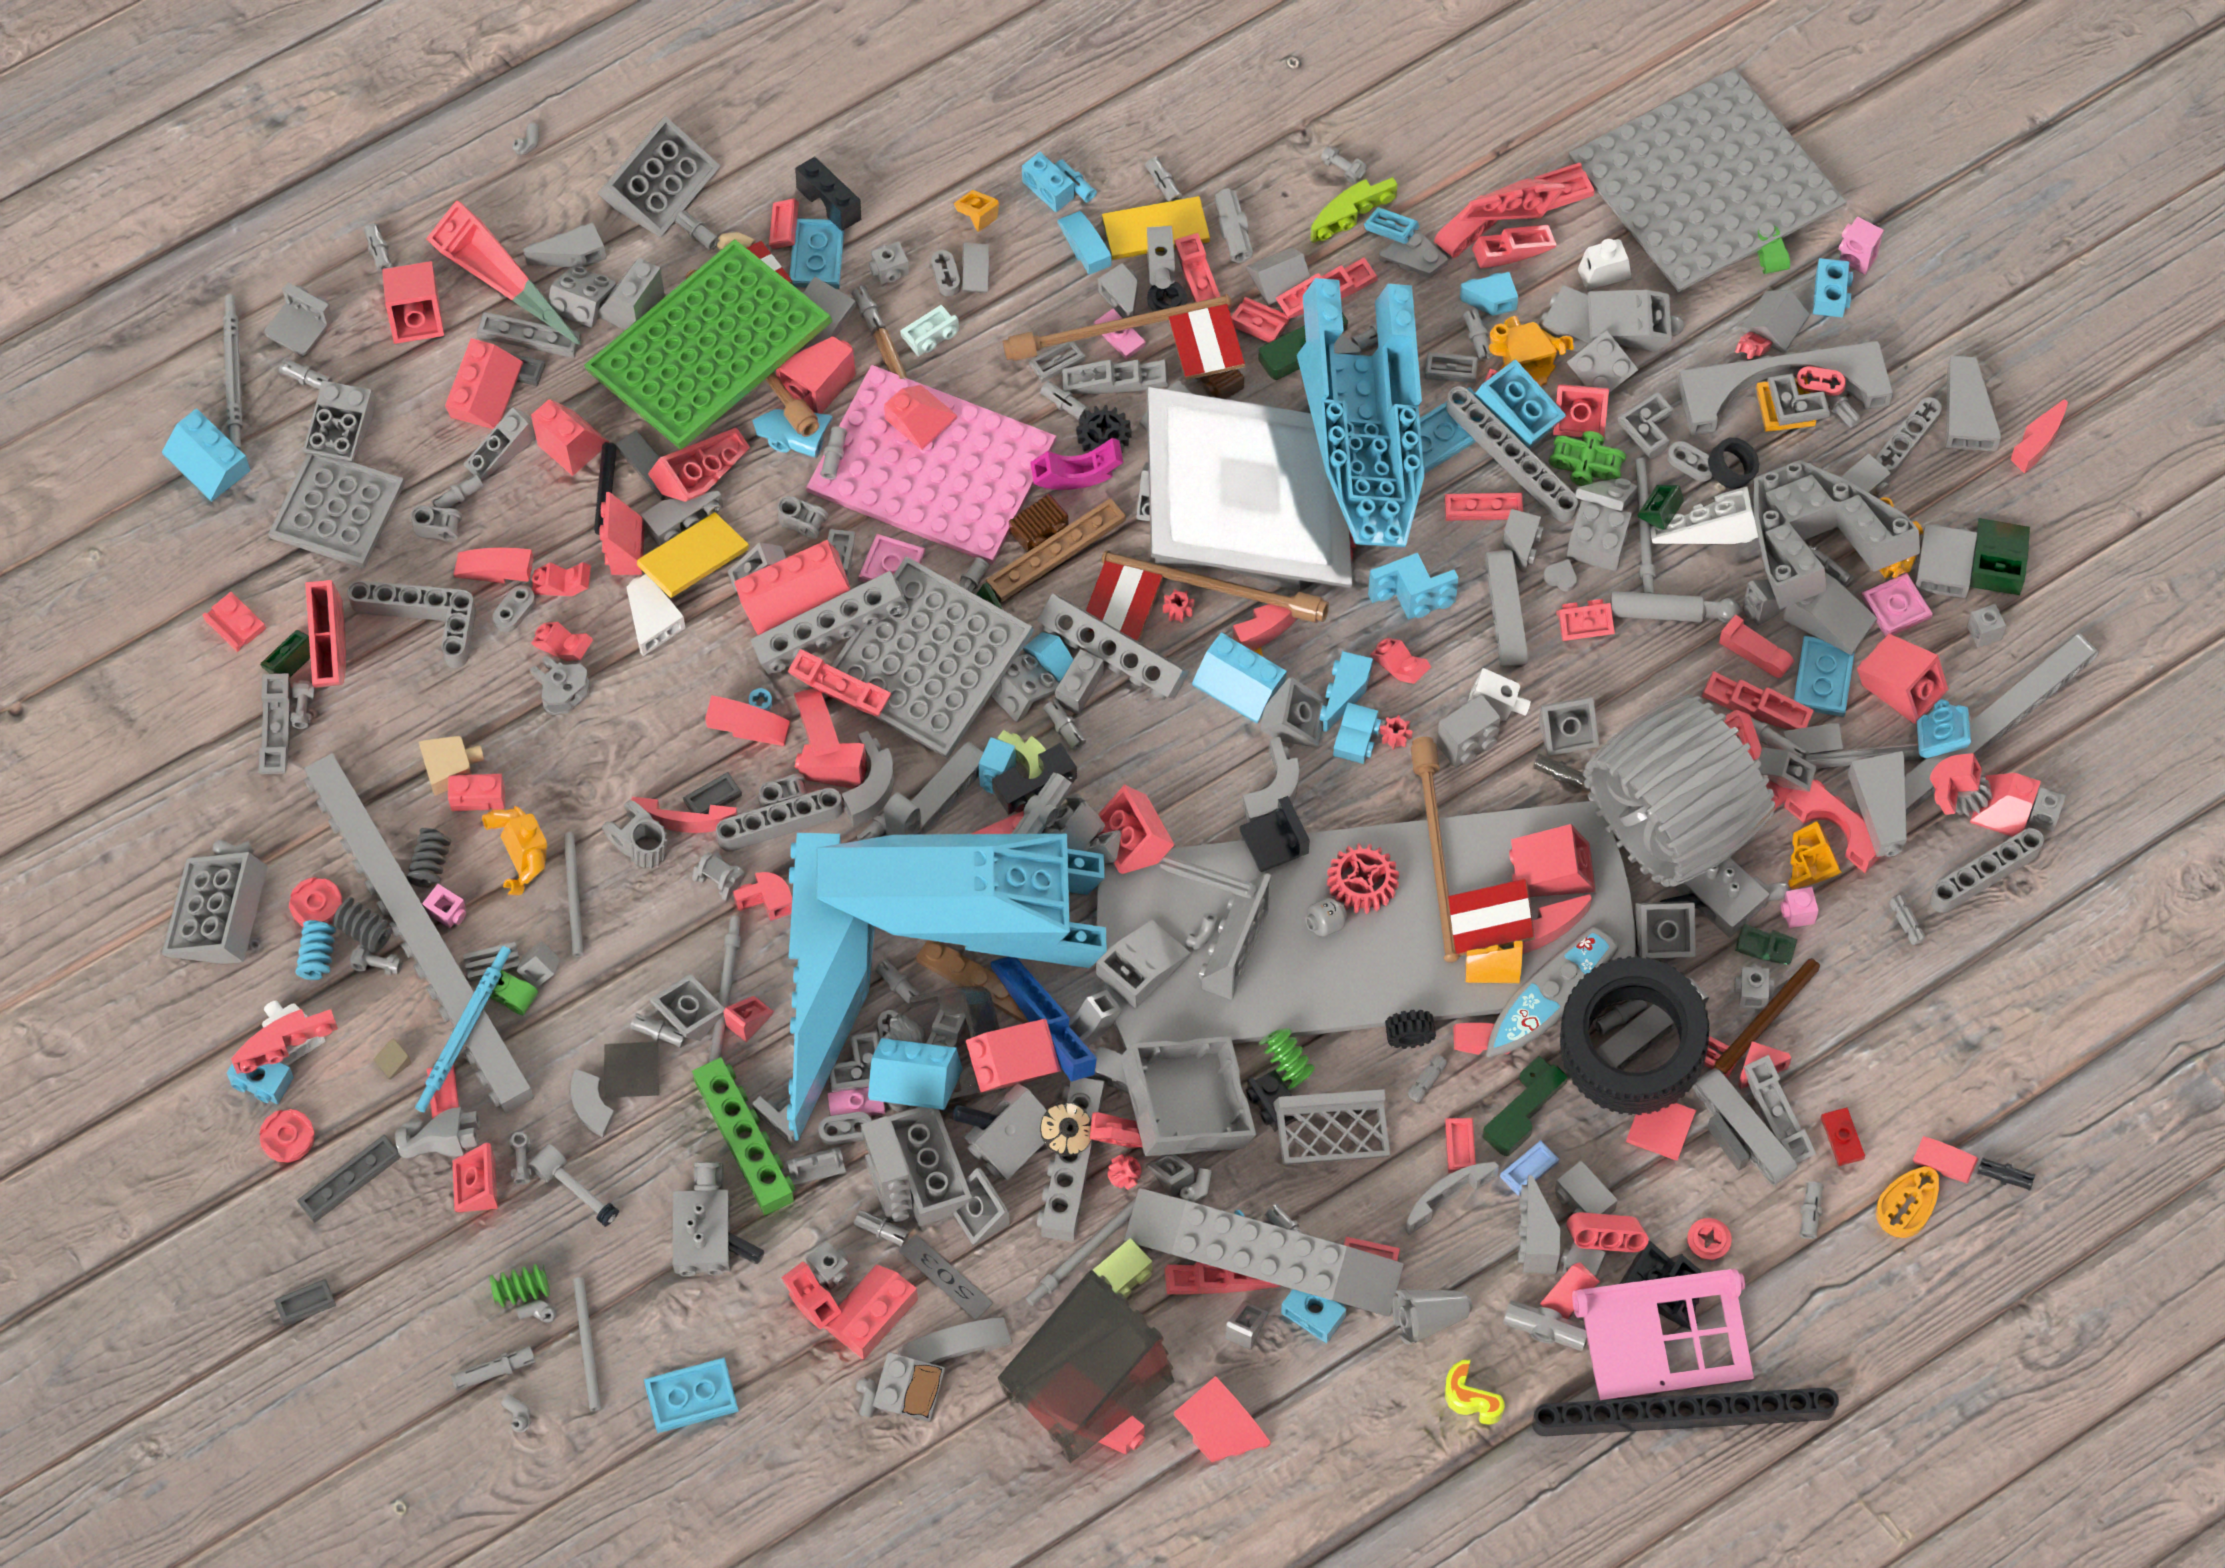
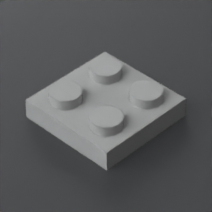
M1607 330L1603 331L1566 361L1586 387L1609 388V393L1638 370Z

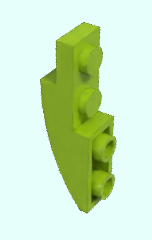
M1391 177L1373 186H1370L1367 179L1340 193L1320 212L1311 226V242L1325 241L1338 232L1348 231L1357 225L1358 214H1365L1376 206L1392 202L1397 198L1398 184L1395 179Z

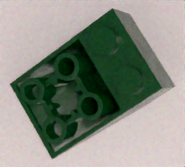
M1979 518L1969 587L2020 596L2026 576L2030 527Z

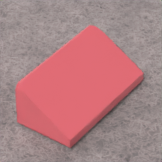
M1581 1262L1576 1263L1570 1267L1540 1305L1559 1312L1563 1318L1569 1319L1574 1313L1572 1302L1573 1290L1595 1288L1600 1281Z

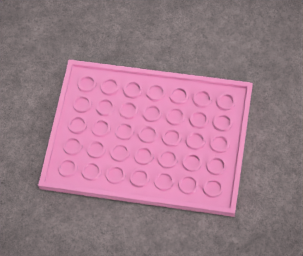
M871 365L839 427L846 429L848 433L843 446L844 457L840 460L836 479L830 480L820 475L825 455H823L806 489L810 494L971 557L982 558L987 563L993 565L1010 533L1009 520L1020 513L1034 486L1030 462L1047 451L1051 452L1056 443V435L907 378L905 380L900 379L897 374ZM922 385L957 415V419L923 450L918 448L885 420L884 404L902 388Z

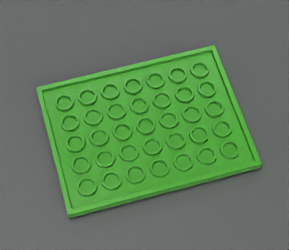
M734 239L584 364L588 373L682 450L833 321L827 312Z

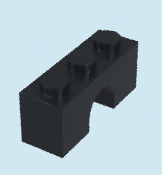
M815 156L795 168L796 188L810 202L820 198L826 208L827 218L841 231L862 220L861 199Z
M1062 743L1038 754V765L1042 771L1038 777L1033 779L1024 778L1013 767L992 779L993 792L1008 815L1013 812L1023 811L1029 799L1034 795L1038 796L1053 773H1058L1072 784L1077 779V766Z

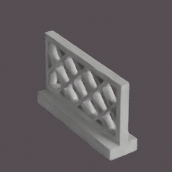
M1384 1089L1278 1097L1273 1102V1109L1277 1115L1283 1165L1389 1157L1390 1148L1383 1103L1386 1100ZM1367 1110H1377L1378 1122L1374 1127L1361 1118ZM1354 1111H1361V1112H1360V1114L1358 1115V1114H1356ZM1340 1112H1347L1355 1119L1348 1129L1335 1120ZM1313 1114H1320L1328 1120V1123L1321 1131L1309 1122ZM1284 1116H1294L1302 1123L1295 1133L1285 1126ZM1357 1121L1370 1131L1363 1141H1360L1349 1132ZM1330 1124H1333L1343 1133L1336 1144L1323 1134ZM1304 1126L1317 1135L1310 1145L1297 1136ZM1372 1134L1381 1140L1382 1151H1372L1365 1145V1142ZM1345 1136L1358 1145L1353 1153H1346L1338 1146ZM1319 1138L1332 1147L1327 1155H1320L1312 1149ZM1292 1140L1305 1149L1300 1157H1289L1288 1145Z

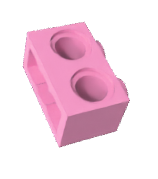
M1859 217L1855 219L1852 225L1848 223L1842 233L1844 239L1839 246V251H1841L1840 261H1849V267L1866 275L1878 257L1884 230Z

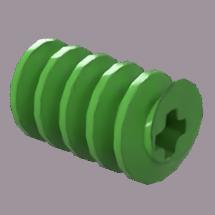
M1283 1028L1265 1036L1259 1041V1045L1269 1044L1264 1052L1265 1054L1274 1052L1275 1055L1271 1058L1270 1062L1280 1061L1276 1071H1286L1281 1079L1283 1081L1291 1079L1292 1082L1287 1087L1291 1089L1304 1082L1312 1074L1315 1067L1313 1064H1307L1309 1060L1307 1055H1301L1303 1048L1295 1046L1297 1039L1289 1037L1292 1032L1290 1028Z
M533 1264L532 1273H529L526 1267H522L521 1276H518L513 1269L509 1279L504 1272H500L499 1281L493 1275H489L495 1305L496 1301H498L502 1308L506 1307L507 1298H509L513 1305H516L518 1296L524 1302H528L529 1293H531L535 1300L539 1299L540 1290L545 1297L550 1296L544 1264L542 1271H540L536 1264Z

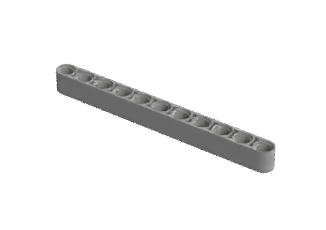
M2077 634L1970 722L1971 743L1967 748L1926 758L1905 776L1906 816L1935 793L1936 789L1930 780V775L1938 763L1950 756L1974 753L1977 758L2093 662L2098 656L2099 650L2082 634Z

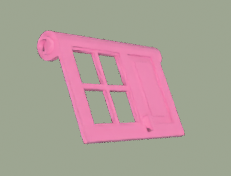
M1735 1268L1573 1290L1572 1302L1577 1318H1584L1599 1400H1612L1753 1380L1754 1376L1738 1299L1741 1290L1745 1289L1743 1274L1738 1273V1270ZM1720 1295L1726 1327L1698 1331L1692 1299ZM1685 1300L1691 1332L1663 1335L1657 1304ZM1728 1333L1734 1365L1705 1369L1699 1337ZM1693 1338L1699 1370L1670 1374L1664 1342Z

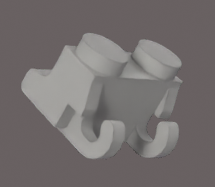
M708 852L701 857L700 862L695 866L692 879L696 882L704 883L706 877L703 875L705 874L719 884L718 888L721 890L719 894L723 900L728 901L732 892L740 885L745 874L739 866L734 865L731 867L725 863L719 853Z

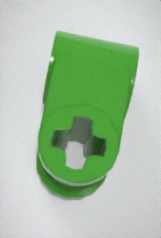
M1773 225L1774 230L1776 231V234H1774L1773 237L1780 235L1778 227ZM1758 230V237L1760 238V240H1768V238L1763 237ZM1782 237L1769 242L1761 250L1757 251L1760 265L1764 267V270H1762L1764 274L1790 269L1789 254L1784 246Z
M501 970V977L490 998L519 1015H525L539 993L538 990L528 982Z

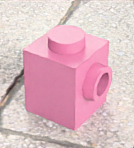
M1812 887L1786 891L1784 900L1780 903L1783 918L1786 917L1788 927L1795 928L1815 924L1818 907Z

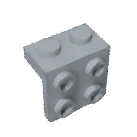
M572 266L551 284L548 302L559 316L592 328L596 325L600 302L612 292L616 282L610 280L605 275L589 272L584 267Z
M288 282L282 289L286 303L266 327L265 335L304 356L333 322L330 304L324 298L319 296L316 298L309 294L302 286H294Z
M1025 653L1016 657L991 696L1016 722H1019L1025 718L1033 701L1054 694L1059 683L1038 663L1035 657Z

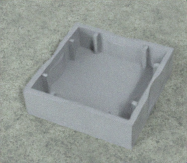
M1231 1036L1199 1038L1187 1042L1155 1041L1131 1043L1120 1057L1145 1156L1245 1149L1256 1136L1248 1101L1241 1087L1240 1070Z

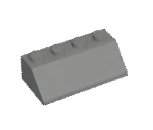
M917 1107L888 1116L909 1175L912 1207L919 1227L945 1219L970 1202L972 1196L939 1109Z

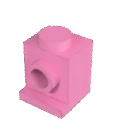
M439 884L436 885L422 903L429 917L431 916L448 928H451L454 923L457 925L461 924L466 916L464 900Z

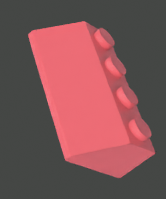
M828 540L734 581L741 604L757 635L851 590L839 553Z

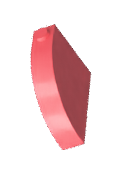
M332 580L305 582L312 685L315 688L343 685L346 673L343 600Z

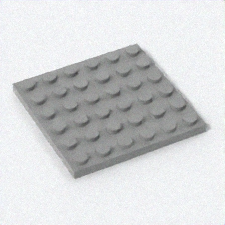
M906 556L894 573V576L901 587L908 607L902 609L896 615H890L880 620L874 626L865 627L857 631L850 637L831 666L860 681L870 682L890 692L892 695L879 717H874L948 759L1035 630L1029 624ZM881 599L876 600L873 605L878 604Z

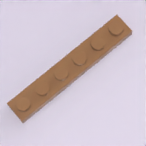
M1109 498L986 579V582L989 583L995 596L1002 603L1125 522L1126 515Z
M927 940L916 956V962L1023 1024L1029 1023L995 973L941 942Z

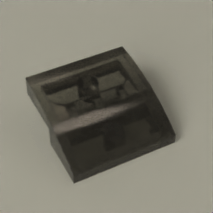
M659 1041L604 1044L605 1098L660 1096Z

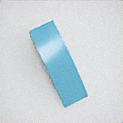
M1081 211L1057 220L1077 260H1081L1088 275L1111 266L1110 252L1098 232Z

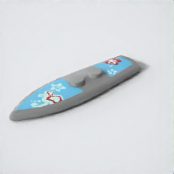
M1592 926L1533 974L1502 1009L1491 1032L1486 1056L1494 1057L1518 1049L1551 1028L1562 1017L1568 996L1572 993V989L1574 986L1576 987L1578 981L1583 979L1586 973H1590L1594 967L1597 968L1599 964L1608 963L1618 950V945L1614 939L1602 929Z

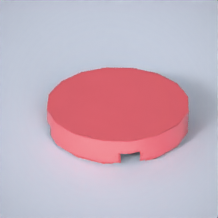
M317 877L308 878L301 881L292 890L289 909L294 920L303 927V922L309 920L321 921L330 925L333 923V917L337 909L343 903V898L337 885L331 880L325 878L317 879Z
M295 1109L279 1110L272 1113L265 1119L260 1128L262 1149L270 1158L278 1162L289 1163L301 1159L309 1152L314 1143L315 1133L311 1121L305 1114Z

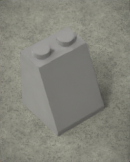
M638 258L622 276L598 310V317L624 330L629 328L665 297L661 269Z

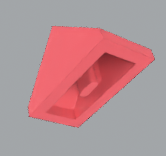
M755 996L728 1006L723 1011L726 1027L745 1042L760 1029L774 1012Z
M1752 1041L1744 1066L1769 1055L1777 1073L1789 1068L1791 1062L1789 1053ZM1744 1067L1738 1083L1740 1090L1750 1086Z

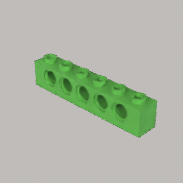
M722 1057L692 1070L694 1082L764 1216L793 1203L792 1192L796 1191L794 1184L789 1176L784 1177L780 1170L784 1168L782 1161L777 1153L772 1155L769 1146L772 1145L766 1131L760 1132L757 1126L760 1123L759 1118L753 1108L748 1109L745 1103L748 1101L747 1095L742 1086H736L734 1082L736 1075L730 1063L725 1065ZM719 1087L728 1088V1090L722 1094L715 1092L716 1089ZM732 1109L740 1111L735 1116L727 1115L728 1111ZM745 1131L752 1133L750 1137L745 1139L739 1137ZM755 1154H761L764 1156L759 1161H753L750 1159ZM769 1176L775 1178V1181L770 1184L762 1182L764 1178Z

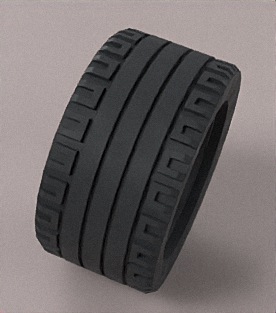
M1628 956L1623 959L1620 957L1616 960H1609L1608 963L1599 964L1590 973H1586L1584 978L1578 981L1576 987H1573L1572 993L1568 996L1564 1006L1560 1032L1562 1061L1564 1062L1565 1070L1568 1072V1077L1572 1078L1573 1085L1577 1086L1578 1091L1583 1093L1585 1098L1591 1099L1595 1105L1598 1104L1603 1109H1610L1609 1111L1611 1112L1615 1111L1619 1112V1114L1628 1113V1115L1658 1112L1661 1108H1668L1670 1104H1675L1679 1098L1682 1099L1685 1093L1691 1090L1704 1066L1710 1031L1708 1011L1705 1009L1706 1004L1702 1001L1701 994L1697 992V987L1691 984V980L1686 978L1682 972L1676 971L1675 967L1669 966L1668 963H1661L1657 959H1650V957L1640 958L1641 956ZM1634 999L1650 1002L1665 1011L1674 1022L1679 1034L1680 1044L1674 1055L1660 1067L1641 1073L1621 1071L1607 1064L1592 1046L1589 1029L1596 1016L1609 1005L1623 1000Z

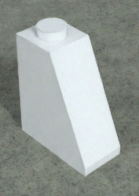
M647 574L634 578L626 586L639 649L643 656L686 628L684 616Z

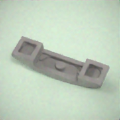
M262 674L261 699L263 701L262 748H260L259 774H285L288 765L290 743L289 674Z
M1767 1055L1744 1066L1751 1091L1769 1130L1789 1152L1796 1163L1815 1155L1816 1152L1805 1129L1801 1130L1778 1082L1780 1077L1770 1056Z
M1496 1162L1468 1166L1438 1181L1426 1191L1414 1206L1407 1220L1406 1232L1410 1235L1430 1222L1433 1212L1431 1208L1466 1184L1470 1183L1476 1191L1496 1178L1499 1170L1498 1164Z
M1003 1317L978 1320L949 1327L913 1340L897 1348L899 1355L933 1364L984 1349L985 1352L1011 1345L1012 1342Z

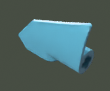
M781 409L765 413L753 419L752 422L757 436L767 438L769 445L773 449L783 453L793 449L795 452L817 458L822 449L823 434L833 417L832 415L814 413L818 417L819 428L808 437H804L795 431L785 418L784 410Z

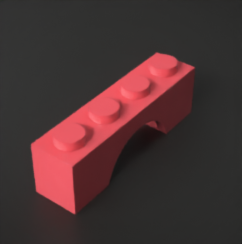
M1814 779L1809 792L1793 789L1787 795L1784 808L1803 823L1812 820H1827L1842 829L1848 844L1845 857L1864 873L1880 859L1881 856H1876L1863 816L1850 810L1840 797L1830 794L1820 781Z

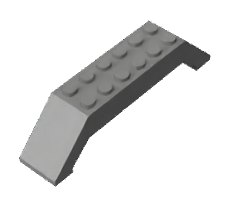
M1141 1188L1138 1190L1124 1241H1127L1131 1238L1136 1245L1390 1317L1392 1298L1396 1295L1395 1291L1398 1288L1404 1263L1352 1247Z

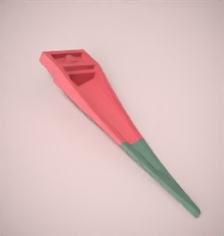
M456 200L426 239L441 254L544 321L574 343L581 344L580 340L481 219L476 217L463 203Z

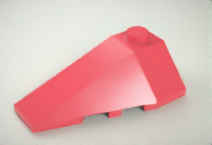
M1523 179L1470 201L1459 218L1460 221L1542 218L1565 189V186L1562 183L1544 179Z
M737 427L685 447L682 450L660 457L648 475L662 495L686 502L704 495L750 449V446Z

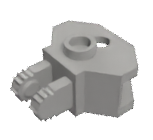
M546 655L542 661L550 670L548 673L544 674L535 665L530 669L532 675L542 684L541 697L544 709L551 715L569 713L588 696L590 680L587 678L588 671L581 664L563 665L561 662L557 664Z

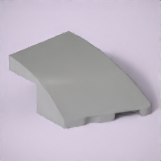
M817 277L812 279L803 294L827 312L833 322L800 349L801 351L832 336L836 337L842 330L841 324L856 307L854 299Z

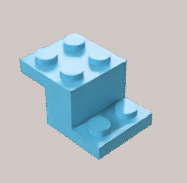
M1415 553L1370 570L1368 596L1371 602L1374 603L1379 600L1387 601L1393 595H1396L1408 620L1415 617L1422 618L1433 610L1439 608L1446 609L1456 602L1458 576L1455 570H1451L1430 578L1419 554Z

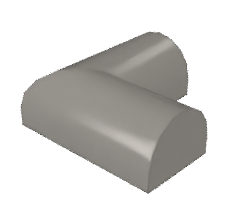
M1793 373L1768 377L1767 382L1779 426L1829 417L1830 412L1824 391L1799 395Z
M1657 391L1620 415L1617 421L1650 459H1653L1668 447L1670 441L1656 424L1670 416L1674 409Z
M877 1031L850 1035L854 1061L836 1063L829 1075L832 1093L869 1087L871 1060L879 1044Z

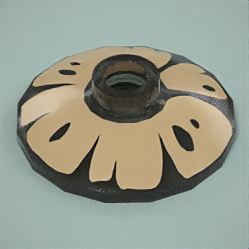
M1069 1102L1057 1103L1050 1107L1041 1119V1138L1047 1148L1055 1154L1062 1156L1077 1155L1085 1150L1092 1140L1090 1139L1092 1120L1088 1113L1077 1104ZM1066 1123L1072 1124V1132L1066 1130Z

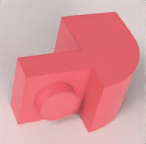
M1974 753L1950 756L1938 763L1930 775V780L1936 789V804L1940 805L1945 815L1955 814L1958 792L1979 790L1982 768Z
M769 872L755 873L756 884H745L739 887L738 890L733 891L738 911L764 903L770 921L790 915L792 912V895L789 887L776 874Z
M802 1261L781 1277L790 1292L789 1296L805 1317L819 1329L842 1313L830 1292L818 1283L805 1262Z

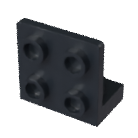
M1288 796L1278 799V810L1239 827L1240 833L1260 872L1309 854L1310 839Z

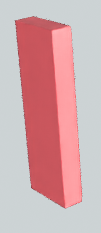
M1522 493L1445 494L1446 521L1508 520L1511 509L1523 512Z

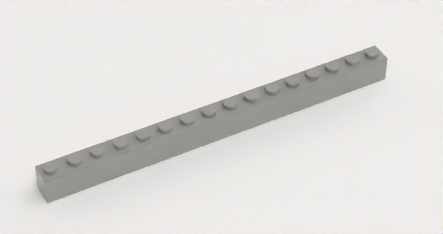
M332 753L304 768L307 775L304 782L311 793L314 791L317 793L319 798L316 799V802L322 813L328 812L331 817L328 823L333 832L341 834L343 839L340 840V843L346 854L352 853L355 860L352 863L359 875L364 873L367 878L364 884L370 895H377L379 901L376 904L383 917L388 915L392 922L389 923V926L392 928L394 936H401L404 941L401 947L407 958L413 957L417 963L413 967L420 980L423 978L427 980L429 984L426 986L427 992L433 1001L438 999L441 1004L438 1010L444 1021L450 1020L455 1028L474 992ZM483 1009L464 1044L466 1049L463 1052L470 1065L475 1063L479 1070L476 1074L483 1086L488 1084L492 1092L488 1094L496 1108L501 1106L506 1114L534 1098L529 1084Z

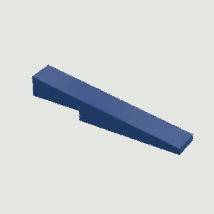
M1008 956L992 961L991 968L1028 1021L1047 1020L1059 1065L1070 1081L1073 1082L1095 1075L1096 1056L1069 1027L1070 1017L1018 958Z

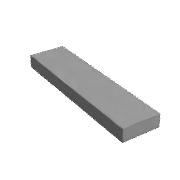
M487 312L483 313L477 330L478 338L572 358L575 357L579 345L551 326ZM572 331V332L576 335V337L580 340V339H581V333H580V332H576V331Z

